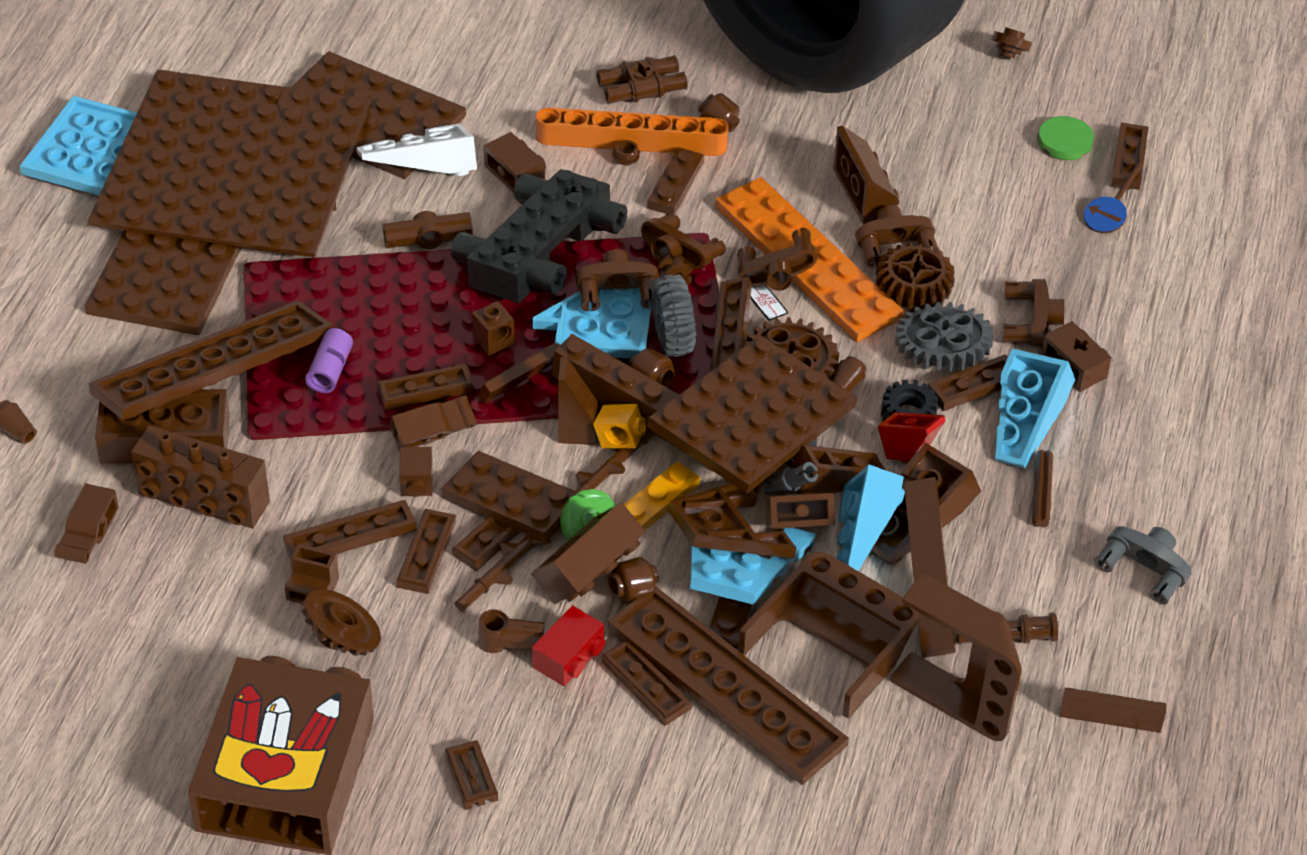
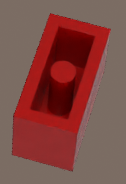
M572 605L533 645L532 668L560 685L565 686L573 677L577 678L582 673L585 664L592 656H598L603 650L606 642L604 639V623Z

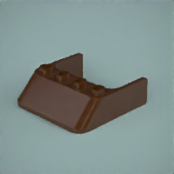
M816 552L809 555L741 628L739 652L746 655L772 625L782 620H788L797 623L862 662L868 668L845 693L843 716L849 719L895 667L919 621V612L902 603V596L832 555Z
M922 574L903 596L902 603L972 642L967 674L965 678H958L911 652L892 673L890 681L994 741H1002L1009 733L1022 672L1021 663L1007 620L1002 614L988 609L933 577Z

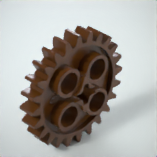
M787 317L786 323H781L778 318H775L774 325L765 321L763 329L755 326L754 334H747L745 346L761 335L831 381L839 364L840 353L837 351V343L832 342L831 334L824 335L823 327L814 330V322H810L805 326L801 318L797 323H792L790 317Z

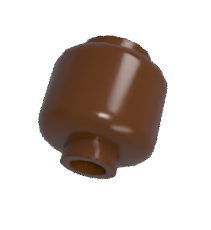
M722 93L707 96L698 110L701 113L700 117L718 118L726 121L730 133L735 130L741 120L738 118L739 106Z
M643 349L638 354L633 355L628 366L667 388L675 377L672 360L653 349Z
M642 557L619 562L608 576L611 593L615 598H619L624 603H631L639 596L655 590L656 583L659 582V574L656 567L650 565Z

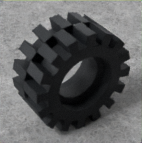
M908 379L902 380V385L898 381L894 382L893 387L888 386L883 394L881 407L882 422L895 412L936 415L938 397L937 395L934 396L935 391L932 388L927 390L928 385L925 383L918 386L917 380H913V384H908ZM912 405L917 407L919 410L908 411L900 408L899 406Z

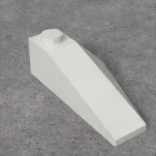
M461 123L426 129L424 136L406 134L402 136L401 142L397 143L394 140H383L356 147L357 154L362 160L448 174L452 173L454 176L467 175L470 170L477 169L474 137Z

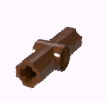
M422 211L416 214L413 220L382 224L386 248L418 244L423 249H434L443 240L455 239L460 232L473 235L470 212L437 216L434 212Z

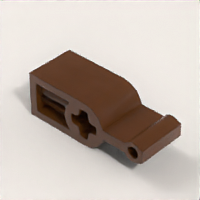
M466 395L444 403H432L394 415L389 423L399 453L400 447H419L443 439L451 433L477 425Z
M85 483L68 515L65 533L54 551L55 557L85 564L89 561L95 544L102 542L119 509L114 489Z

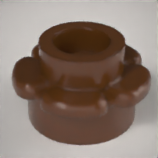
M631 140L618 142L612 153L613 158L617 159V162L624 166L632 165L640 158L638 146Z

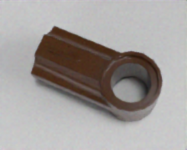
M491 609L485 611L479 618L478 644L482 650L489 653H498L505 648L532 651L533 645L544 635L545 623L510 619L504 612Z

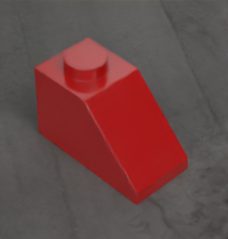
M903 412L892 414L877 426L886 459L900 460L902 463H908L925 443L929 445L932 443L946 421L945 416Z

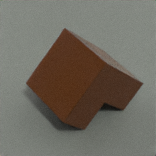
M298 544L291 557L292 573L285 585L286 600L302 604L306 596L313 590L327 589L334 591L339 580L337 553Z

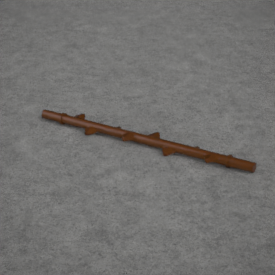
M646 429L636 448H614L616 453L594 473L579 471L576 474V478L580 486L575 491L581 492L583 490L596 489L608 476L623 474L626 470L622 463L638 448L647 444L653 434ZM528 534L519 543L502 542L500 549L504 557L481 578H477L474 581L475 584L455 601L457 609L464 612L483 593H487L494 583L510 585L513 579L509 569L533 546L549 544L550 538L545 542Z

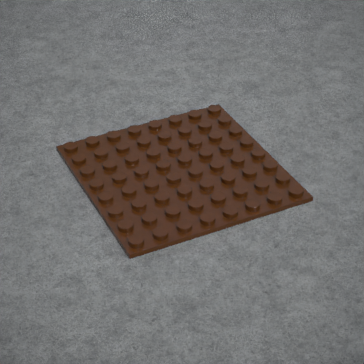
M157 69L91 212L88 225L315 258L372 106V99L297 89L292 93V99L297 103L307 101L314 127L292 128L284 125L277 98L282 95L281 88L287 87ZM291 107L285 111V119L288 122H298L302 118V112L299 108Z

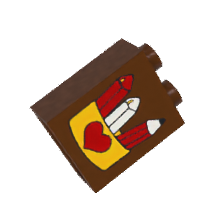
M265 656L259 661L237 657L188 790L195 832L331 855L374 721L370 679L362 678L355 671L345 667H331L325 672L296 667L289 660L279 656Z

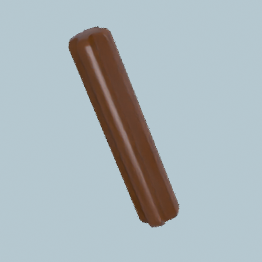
M1039 450L1035 460L1032 523L1036 527L1041 526L1043 528L1049 525L1051 511L1053 453L1050 450Z

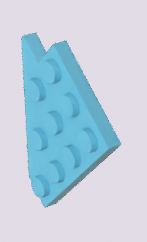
M640 288L598 290L600 308L592 311L591 302H589V311H583L581 309L580 291L534 316L533 329L557 331L555 343L558 342L559 345L571 334H574L612 357L631 359L633 355L647 348L651 301L650 299L648 301L649 309L641 306Z

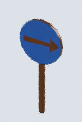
M1143 160L1138 162L1114 198L1099 197L1092 200L1086 206L1084 220L1090 229L1099 233H1112L1124 225L1127 212L1124 204L1119 200L1144 165Z

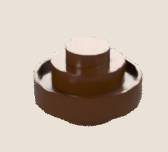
M1005 27L1003 33L994 31L991 39L997 42L996 48L1001 49L1000 55L1015 59L1016 54L1022 55L1023 51L1029 52L1032 42L1024 40L1025 33Z

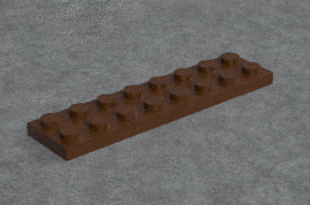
M297 300L89 383L90 394L122 420L134 418L142 412L155 407H161L169 401L182 396H188L196 390L215 385L223 379L242 374L248 369L260 364H266L282 355L293 353L297 349L309 344L318 343L322 340L325 332L333 328V324Z
M658 587L649 593L639 596L608 620L609 631L623 642L627 640L660 672L801 785L807 782L848 746L849 737Z

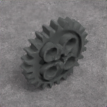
M940 302L936 303V307L925 304L924 310L914 307V313L906 312L905 318L899 319V325H896V346H899V353H905L904 359L913 358V365L924 363V369H928L933 365L936 371L946 367L949 372H952L953 366L964 370V364L967 363L970 366H975V360L984 361V355L990 354V348L993 347V327H990L989 320H983L984 314L975 315L974 308L965 311L963 304L957 308L953 307L952 302H949L946 307H942Z

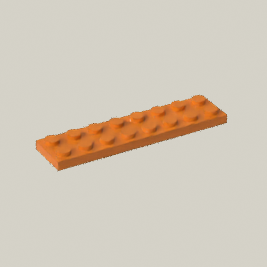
M762 177L716 198L715 207L765 255L793 247V231L797 229L799 236H801L800 228L809 229L811 243L816 249L817 261L808 270L792 277L793 282L854 341L859 342L903 318L904 310L895 301L888 298L884 291H880L879 286Z

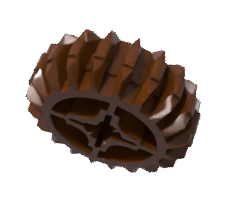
M909 242L907 247L898 244L896 249H888V252L882 255L876 267V284L880 287V291H884L887 297L895 301L900 307L906 306L909 311L914 307L923 310L925 304L934 307L937 302H940L942 305L945 299H949L955 283L954 266L950 263V258L944 257L942 251L935 252L933 245L925 248L922 246V243L919 246H913Z

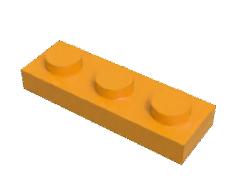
M676 461L624 503V505L643 529L646 530L669 511L672 500L686 497L699 487L701 477Z

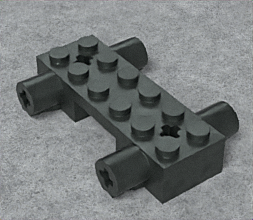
M563 169L556 172L549 180L524 173L518 178L514 189L515 199L523 205L487 239L460 232L452 243L451 257L457 263L467 266L469 287L518 304L531 291L545 292L556 296L564 288L567 270L564 265L550 261L549 253L565 237L582 242L592 231H607L612 234H618L624 228L628 213L627 207L624 204L611 201L610 184L598 181L595 178H589Z

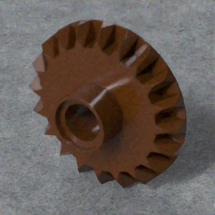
M317 589L311 591L304 599L301 612L306 617L305 622L312 626L311 631L316 633L318 640L327 648L332 650L340 649L342 653L349 651L354 656L358 654L366 656L369 652L373 653L379 645L381 633L376 621L360 604L336 591Z

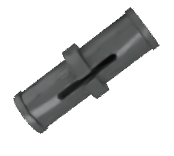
M806 462L796 468H784L780 471V474L768 477L763 481V485L772 483L771 486L765 487L763 490L766 494L798 491L802 485L817 480L818 474L811 476L809 474L817 472L818 469L811 462Z

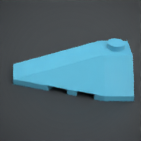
M1012 348L1001 373L999 425L997 426L995 455L997 462L1026 468L1063 409L1075 382L1068 361Z
M868 465L844 485L838 521L844 523L841 532L837 535L836 544L842 546L836 557L838 560L859 571L894 511L902 503L905 492L902 489L903 476Z

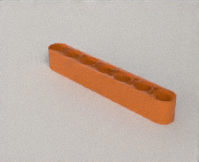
M543 108L536 113V139L544 145L615 149L618 142L631 140L637 144L639 151L675 153L677 147L707 156L722 155L727 151L728 124L726 121L718 118L565 108Z

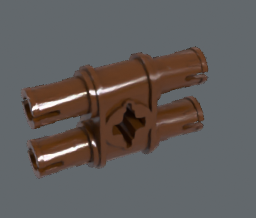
M676 55L654 60L653 58L645 57L644 60L628 63L623 61L619 66L596 70L599 87L605 86L604 95L607 104L624 100L638 102L640 99L656 96L662 98L665 93L688 88L685 72L678 73L679 62Z

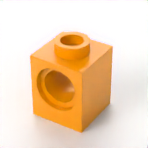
M637 404L603 405L593 423L601 448H636L640 438L646 431V422L644 417H641Z

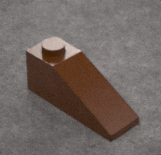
M561 357L558 378V443L596 445V431L593 423L598 416V401L569 359Z
M807 445L802 447L789 466L790 468H796L806 462H811L818 469L817 472L809 474V476L818 474L817 480L802 485L796 492L829 490L837 493L843 491L844 485L868 465L885 470L876 453Z

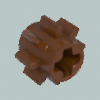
M668 254L659 263L658 267L661 269L659 278L672 274L673 276L680 275L683 277L687 285L692 282L693 278L689 274L694 269L680 254L674 259Z

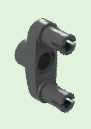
M1157 526L1153 527L1148 535L1127 527H1116L1107 538L1108 543L1094 559L1095 565L1100 569L1104 564H1107L1103 571L1109 573L1124 554L1162 575L1155 587L1151 589L1150 596L1153 600L1157 601L1161 595L1162 598L1159 600V603L1163 605L1169 602L1177 588L1184 586L1192 575L1186 561L1173 551V548L1176 546L1175 537L1168 530Z

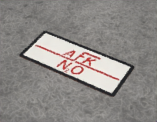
M767 285L752 287L751 299L769 321L789 313Z

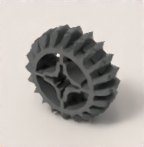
M671 274L656 278L651 288V299L659 345L667 357L684 356L687 353L693 352L696 344L695 314L688 285L680 275L673 276Z

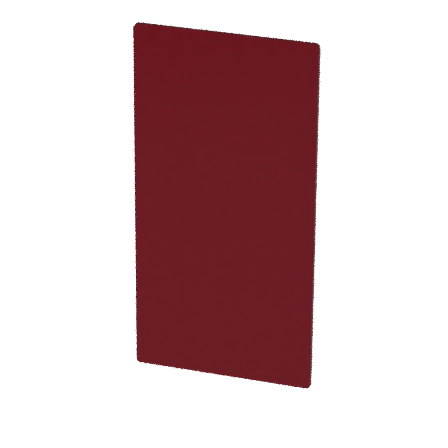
M706 233L687 234L702 244L710 241L709 235ZM643 237L560 242L549 253L550 261L566 267L567 277L564 288L556 296L545 292L531 291L519 304L469 287L467 266L453 260L451 249L248 262L244 265L245 321L299 300L333 324V328L347 332L353 339L352 348L334 390L329 393H320L311 389L305 380L321 341L297 349L293 353L282 355L266 364H260L248 369L247 408L249 438L251 440L391 431L389 423L394 415L432 403H444L465 395L468 398L477 424L558 419V379L552 376L553 365L485 404L481 402L477 395L485 382L555 343L557 331L533 329V317L580 291L577 288L575 276L579 269L588 265L602 263L603 254L614 249L625 251L628 254L629 261L656 266L658 272L661 271L658 267L659 262L651 255L650 245L644 241ZM713 259L707 266L701 269H694L689 274L693 278L692 282L688 284V291L691 294V302L695 314V348L693 352L687 353L684 356H668L672 360L673 369L675 370V377L668 389L679 395L710 373L719 301V286ZM499 301L514 319V345L488 356L473 338L472 312ZM651 309L647 348L665 355L659 345L653 309ZM616 358L626 365L629 364L630 359ZM467 364L474 383V393L387 411L384 410L377 382ZM598 403V414L603 407L600 403Z

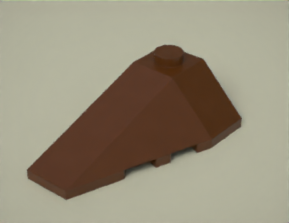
M925 443L912 457L902 472L904 477L902 489H904V482L936 478L942 528L959 516L981 492L972 470L928 443ZM905 492L902 503L896 508L870 551L890 566L911 551Z

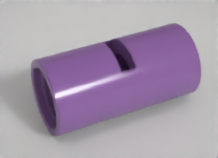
M337 328L328 329L325 332L305 378L307 385L311 389L320 393H329L334 390L353 345V339L347 332Z

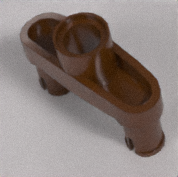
M888 205L881 208L876 214L877 220L862 225L855 232L858 246L863 249L866 263L869 267L874 266L872 259H874L875 265L878 266L879 260L883 255L880 245L916 240L918 244L922 243V246L925 248L933 245L935 252L940 251L934 237L935 228L931 219L925 216L902 215L901 209L896 205Z
M668 213L661 218H652L644 222L641 227L642 237L650 245L651 255L659 263L668 254L673 259L680 254L690 263L693 269H701L710 264L712 259L722 256L726 251L724 242L722 240L718 241V238H713L711 241L702 244L678 230L681 222L677 215L673 216V213Z
M800 228L801 236H799L797 229L793 231V247L756 258V251L753 247L745 246V255L743 248H740L737 252L739 259L738 278L749 277L752 287L768 285L770 289L775 291L789 288L793 282L792 277L808 270L817 261L816 249L811 243L809 229Z
M614 249L607 251L602 256V263L585 266L579 269L575 275L576 285L581 295V309L589 311V302H591L592 311L600 308L598 290L640 288L641 306L649 309L648 301L650 299L652 309L651 288L653 281L659 278L658 269L652 264L629 261L628 254L623 250Z
M1032 279V281L1023 282L1005 281V300L1023 299L1034 302V322L1021 325L1004 324V343L1021 342L1043 346L1044 335L1048 333L1049 325H1064V299H1049L1045 279Z

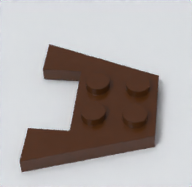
M730 483L670 502L668 512L693 547L794 559L796 546L784 531L755 533L737 508L755 507L757 495L753 489L746 494Z

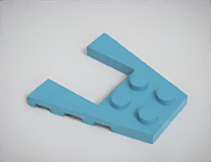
M784 528L783 531L796 546L794 559L776 556L767 559L757 554L699 548L691 545L690 589L754 605L773 586L774 579L778 576L782 577L788 571V566L793 561H799L804 556V550L807 547L812 548L814 546L816 533L795 528Z

